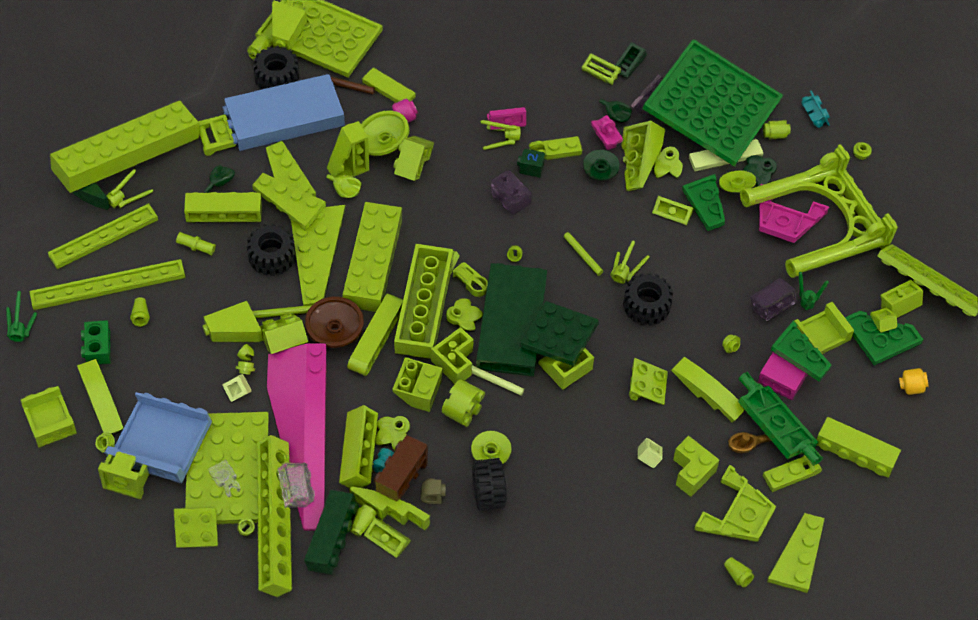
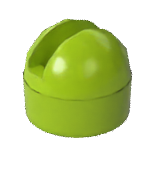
M516 245L511 246L507 252L508 259L513 262L519 261L522 258V249ZM514 250H517V256H514Z
M245 344L237 356L243 361H250L249 355L254 356V350L248 344Z
M248 518L242 519L238 524V532L243 536H249L253 533L255 528L254 522ZM247 524L250 526L245 532L242 531Z

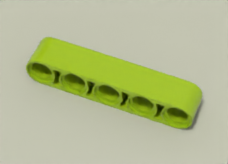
M388 293L385 295L352 353L347 369L364 376L368 375L400 317L403 299Z

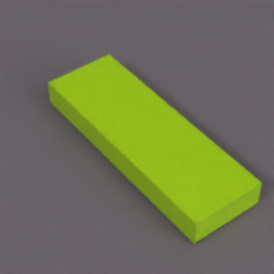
M372 68L362 78V83L374 87L377 92L396 103L403 99L412 101L416 97L415 92L375 68Z

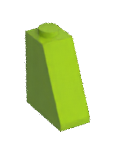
M278 1L272 2L273 47L279 46V48L285 47L286 50L292 49L307 23L306 10Z
M247 301L204 316L205 324L202 325L205 335L210 336L212 342L263 341L262 330Z

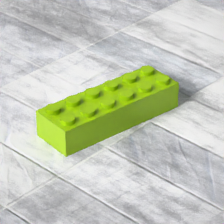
M365 202L343 291V298L354 302L360 310L376 312L385 297L402 223V207Z
M415 244L394 340L395 353L431 359V349L436 346L453 265V249Z

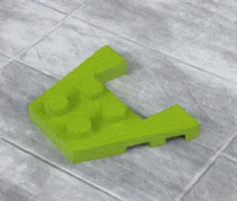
M729 465L721 479V483L739 491L723 521L703 511L694 529L758 542L776 506L758 489L755 490L744 476L741 477L733 466Z

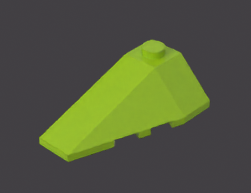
M653 121L624 127L621 145L625 152L623 162L626 163L624 173L626 190L628 191L643 188L663 146L665 129Z

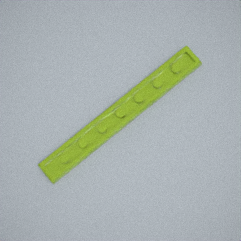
M178 259L29 292L33 310L183 279L185 278L182 260Z

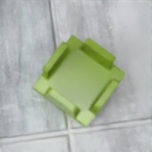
M117 452L114 458L113 455L108 454L105 463H100L98 471L104 489L141 499L144 494V484L149 476L148 467L143 464L139 473L133 472L131 470L135 464L136 457Z

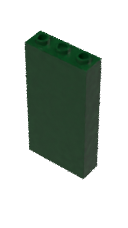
M491 263L476 360L477 368L484 371L534 377L537 353L522 348L520 342L543 306L547 280L546 269Z

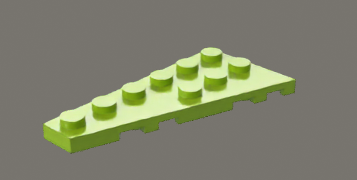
M345 205L325 207L306 231L301 228L299 223L291 220L303 306L313 305L325 298L331 266L339 239L338 236L345 213Z

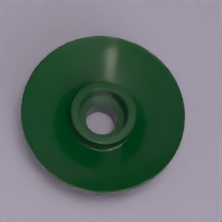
M595 150L586 155L583 161V168L586 174L593 179L608 180L616 176L620 163L613 153L607 150Z

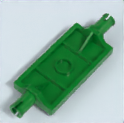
M749 372L743 373L738 380L746 387L748 394L742 396L738 403L787 459L798 454H804L813 466L819 464L823 457L814 448L818 441L770 386L763 387L752 378Z

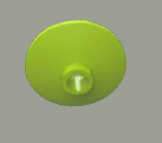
M747 171L728 172L719 180V185L723 190L740 193L742 189L748 187L752 188L756 184L755 175Z
M485 431L475 437L472 442L471 452L475 460L499 458L502 464H504L511 455V444L502 433Z

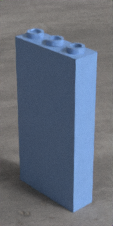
M329 74L224 98L225 106H222L224 115L226 114V117L229 118L227 122L229 128L233 130L234 134L231 135L234 144L238 145L239 151L345 126L344 113Z

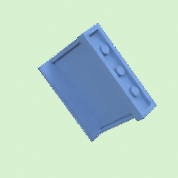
M136 392L135 396L138 402L115 446L107 447L105 451L106 456L111 454L114 458L117 452L135 456L136 461L132 469L140 471L142 465L145 464L148 467L149 474L182 483L212 423L208 412L202 408H191L184 403L177 404L171 402L167 398L159 399L149 393L142 394Z

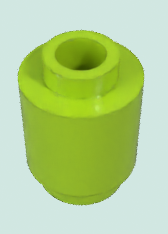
M266 35L258 36L247 49L249 57L254 60L256 55L261 53V50H267V47H271L272 40Z
M786 120L768 121V123L763 124L764 138L783 139L787 138V135L791 132L790 124H787Z

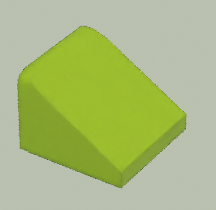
M887 307L870 313L880 332L897 327V315Z

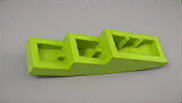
M683 357L672 368L671 371L697 398L702 397L714 410L719 409L731 422H734L743 413L744 408L729 390L686 357Z
M94 359L77 365L103 433L114 434L124 429L97 360Z
M353 486L350 488V493L354 494L356 502L360 506L367 505L377 512L375 516L381 520L389 515L402 525H405L408 520L423 530H426L430 525V515L400 499L397 502L374 490Z

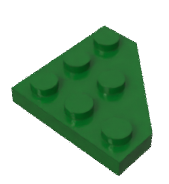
M858 311L845 317L854 329L852 336L874 366L922 344L924 340L911 324L905 323L903 325L897 323L896 328L880 332L872 317L867 315V312Z

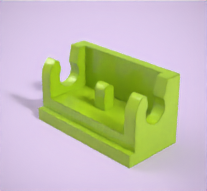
M909 280L881 294V308L887 307L898 318L922 306L923 290L915 282Z

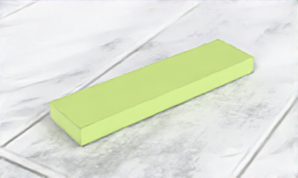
M758 139L750 143L738 162L745 161L746 158L752 155L763 157V150ZM709 150L689 154V160L694 171L729 164Z

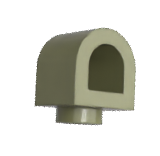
M429 478L422 482L421 501L427 504H442V496H446V484H441V480Z

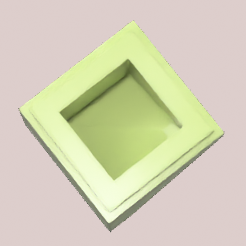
M243 374L222 384L231 402L252 392Z
M646 438L638 447V459L654 468L663 459L662 447Z

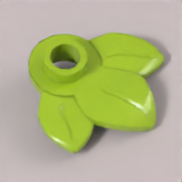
M674 147L664 148L662 152H659L654 163L656 178H660L669 172L678 178L682 173L683 165L679 160V152ZM673 153V156L668 157L667 154Z
M469 299L457 300L454 306L449 307L446 312L449 323L458 324L467 331H474L476 329L474 321L479 320L483 316V312L478 307L471 306Z
M387 416L377 421V428L380 430L376 435V445L391 443L395 451L397 443L400 440L403 441L410 429L408 419L404 416H397L395 418ZM398 423H403L401 428L396 427Z

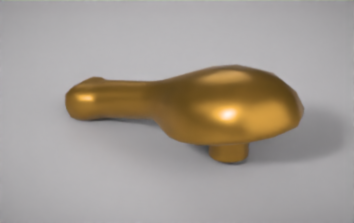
M740 432L730 437L728 445L733 452L748 453L758 444L771 440L766 434L756 436Z

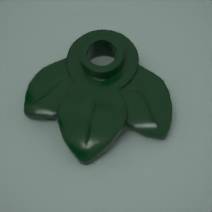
M752 155L746 158L749 165L744 167L743 171L755 175L756 187L769 183L771 175L777 169L775 160L772 158H762L759 155Z

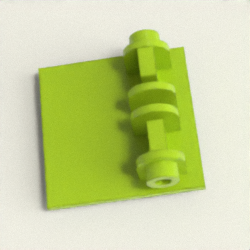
M634 358L630 379V399L638 400L641 396L664 405L668 371Z
M216 507L174 509L176 548L218 546Z

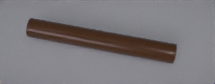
M330 77L333 85L374 94V87Z

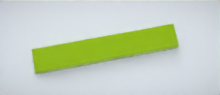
M146 204L49 251L48 256L55 267L59 269L158 221V216L150 204Z

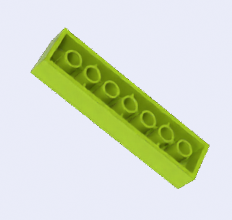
M179 100L51 153V170L71 193L198 139L199 122Z

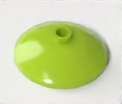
M396 111L375 113L361 124L368 136L369 155L380 156L389 154L397 150L401 141H404L409 135L407 119Z

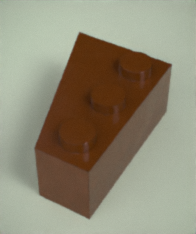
M408 435L405 436L403 441L400 440L396 445L393 456L387 458L383 471H379L375 477L376 491L398 502L410 487L409 483L412 478L415 480L418 478L419 473L417 472L421 467L425 469L428 466V445Z

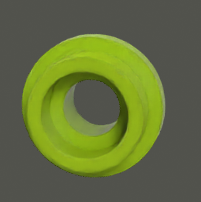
M860 142L855 144L853 152L856 158L864 160L871 155L872 149L867 143Z
M728 335L722 343L724 350L727 353L737 351L740 347V338L736 335Z
M238 361V366L235 368L239 369L241 374L250 375L251 371H255V368H253L254 363Z
M102 433L96 439L97 449L105 453L108 446H115V439L110 433Z

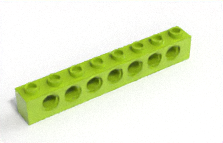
M270 435L257 442L259 591L279 597L292 590L289 442Z

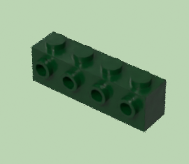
M330 490L304 559L309 571L332 575L334 568L338 566L339 553L345 547L346 534L350 532L353 515L358 510V502H356L354 494Z

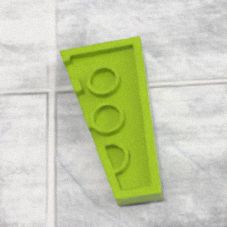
M283 141L266 147L267 157L274 178L316 197L315 190Z
M262 173L253 184L255 192L261 193L264 199L275 204L279 211H284L293 222L299 223L305 231L326 207L324 200L265 173Z
M804 513L767 582L808 593L825 518Z

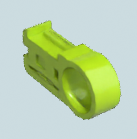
M463 262L453 270V278L457 277L466 285V289L473 296L481 297L486 294L488 281L468 264ZM477 283L482 290H476L472 285Z

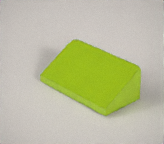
M658 196L652 213L687 225L694 208Z
M379 518L373 519L364 534L365 537L396 558L411 541Z

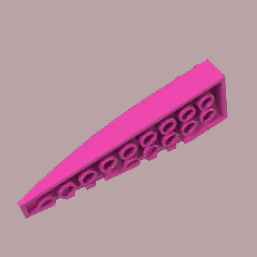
M326 343L303 344L277 353L268 354L267 391L279 437L289 442V476L304 531L316 530L325 506Z

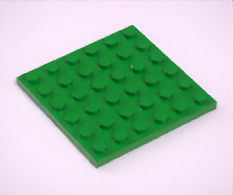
M693 39L645 102L642 109L735 167L783 95Z

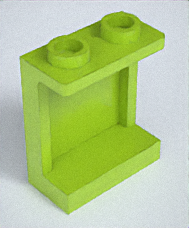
M833 302L826 304L823 312L802 322L798 319L794 320L802 334L805 333L812 346L817 348L822 354L850 341L854 329Z
M59 386L47 388L42 392L30 394L21 399L23 410L38 448L77 434L73 419L66 407Z

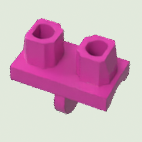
M608 115L600 120L591 121V125L596 131L595 133L600 137L607 150L613 149L618 143L623 142L622 136L615 127V122L610 120Z

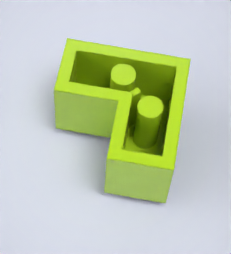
M417 136L402 140L399 145V158H396L394 162V174L413 181L420 179L424 162L430 160L434 142Z
M460 327L431 349V361L436 366L443 368L442 372L454 384L458 380L465 381L472 375V362L466 357L473 352L474 339Z
M690 436L675 449L673 460L683 467L678 473L676 486L692 497L715 474L718 468L719 459Z

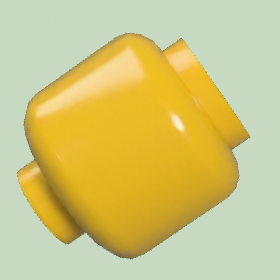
M920 368L903 371V377L899 378L901 389H905L908 395L924 393L926 387H929L927 373L923 372Z

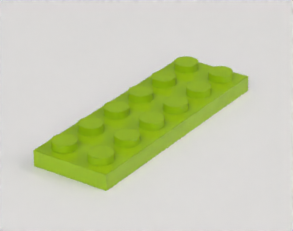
M893 244L879 252L878 257L882 259L881 261L884 264L894 266L900 274L910 276L916 284L924 285L930 289L929 291L932 294L945 298L948 304L963 309L962 312L964 314L974 317L978 315V297Z

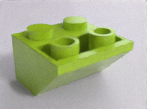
M288 313L280 316L281 319L279 320L269 319L262 322L263 325H260L268 352L273 354L308 342L303 322L299 317Z
M584 348L574 366L546 356L539 360L538 364L563 390L593 370L594 357Z
M405 357L392 391L411 407L430 412L442 382L443 368Z

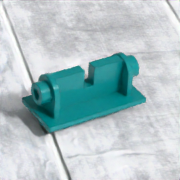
M811 90L812 96H805L802 99V105L807 113L814 111L809 114L814 126L820 128L825 122L830 126L827 120L830 116L826 108H821L822 101L818 95L814 96Z

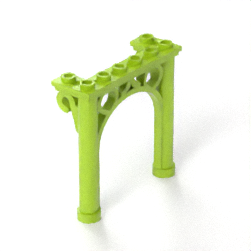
M838 145L834 152L823 156L820 160L821 164L805 172L754 188L748 187L740 191V198L745 207L796 191L808 190L828 197L843 212L848 228L846 237L834 245L786 260V271L791 278L799 276V272L803 273L878 247L884 249L891 244L898 226L895 220L891 218L889 213L885 214L881 220L873 210L872 205L864 197L863 192L855 184L853 177L846 171L850 157L842 145ZM828 184H835L840 191L829 189ZM854 224H863L867 231L858 230L854 227ZM852 235L857 237L856 239L849 241Z

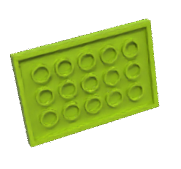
M324 0L280 1L281 3L306 10L307 23L292 47V53L349 78L383 30V25ZM271 13L257 31L256 38L266 35L272 40L273 45Z
M268 412L208 414L212 423L186 474L185 508L216 507L217 524L239 523L244 518L258 523L257 442L269 436Z

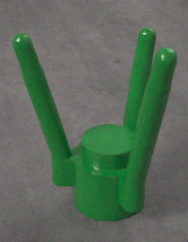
M799 272L800 305L805 310L812 309L829 281L826 280L816 294L812 290L804 291L803 274Z
M17 291L13 324L11 322L10 308H6L7 336L15 342H21L24 340V337H29V331L37 316V312H34L26 328L22 322H19L21 291Z

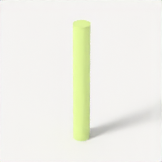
M472 365V374L522 396L524 388Z

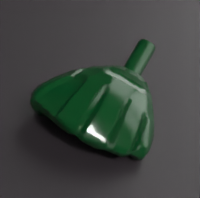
M603 99L599 100V103L606 106L608 116L614 121L626 122L630 119L632 109L627 104L621 101L607 102Z
M222 165L216 166L209 175L211 183L204 192L209 193L214 185L220 187L230 182L235 175V171Z

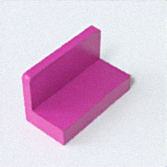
M522 107L489 111L487 119L491 122L506 125L526 126V109ZM490 126V130L503 129L500 127Z

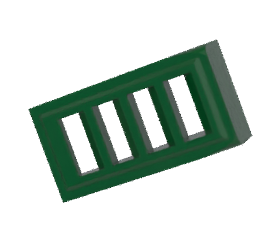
M631 42L615 64V66L627 70L626 73L621 70L619 75L627 79L647 56L646 50Z

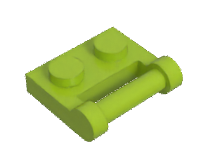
M226 114L198 121L199 134L204 146L203 151L207 156L214 154L216 151L236 146ZM206 128H211L215 143L210 144Z

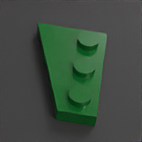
M713 174L683 185L682 191L707 231L724 226L725 218L719 199L716 175Z
M793 321L772 345L771 351L820 382L830 370L831 364L817 348L812 346L808 341L809 338L805 333L802 334L797 328L798 325Z

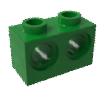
M108 320L84 322V330H81L82 342L84 341V346H81L82 358H85L86 362L96 359L98 365L111 364V341Z

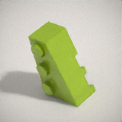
M359 121L347 124L341 128L327 166L331 176L335 178L343 175L354 177L369 171L368 136Z

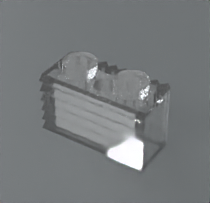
M284 463L277 469L285 508H304L314 502L315 492L311 486V472L307 467V463Z

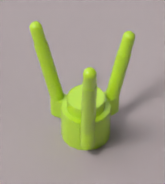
M485 120L480 121L482 124L488 125L487 129H490V126L503 128L494 130L505 131V139H508V141L484 146V150L508 144L515 145V141L520 140V126Z
M132 170L106 196L111 207L119 206L122 208L130 202L153 193V190L145 191L123 201L125 196L120 189L135 174L136 170Z
M634 240L631 241L622 264L618 265L620 252L616 254L613 270L610 275L617 283L629 282L632 276L650 258L647 255L631 272L629 271L626 263L635 244Z

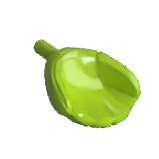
M330 174L327 175V179L333 181L334 188L339 196L352 198L360 192L362 184L359 179L349 175L337 178Z

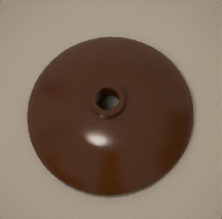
M337 296L323 298L314 303L308 310L305 318L306 331L310 338L318 344L326 343V347L330 348L343 347L355 341L361 334L364 325L363 314L360 308L351 300Z

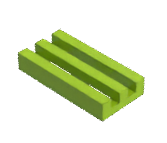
M591 53L582 66L583 71L611 85L614 84V80L617 79L618 74L621 72V68ZM593 60V61H595V62H597V63H599V64H601V65H603V66H605V67H607V68H609V69H611V70H613V71H615V72L612 73V72H610V71L604 69L603 67L598 66V65H596V64H594V63H592V62H590V61ZM587 66H590V67H592V68H594V69H596V70H598V71H600V72H602V73H604V74L610 76L611 78H609V77H607V76H605V75H603V74H601V73H599V72H597V71H595V70H593V69H591V68H589V67H587Z

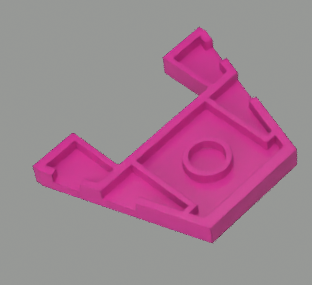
M773 199L759 203V231L795 243L828 213L829 206L813 201L808 214L773 203Z

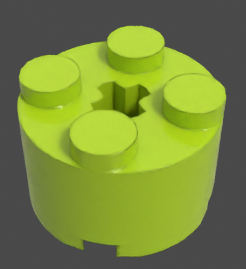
M458 380L449 392L451 393L449 400L445 399L442 414L468 427L473 414L478 415L482 405L479 403L484 398L485 392L466 381Z

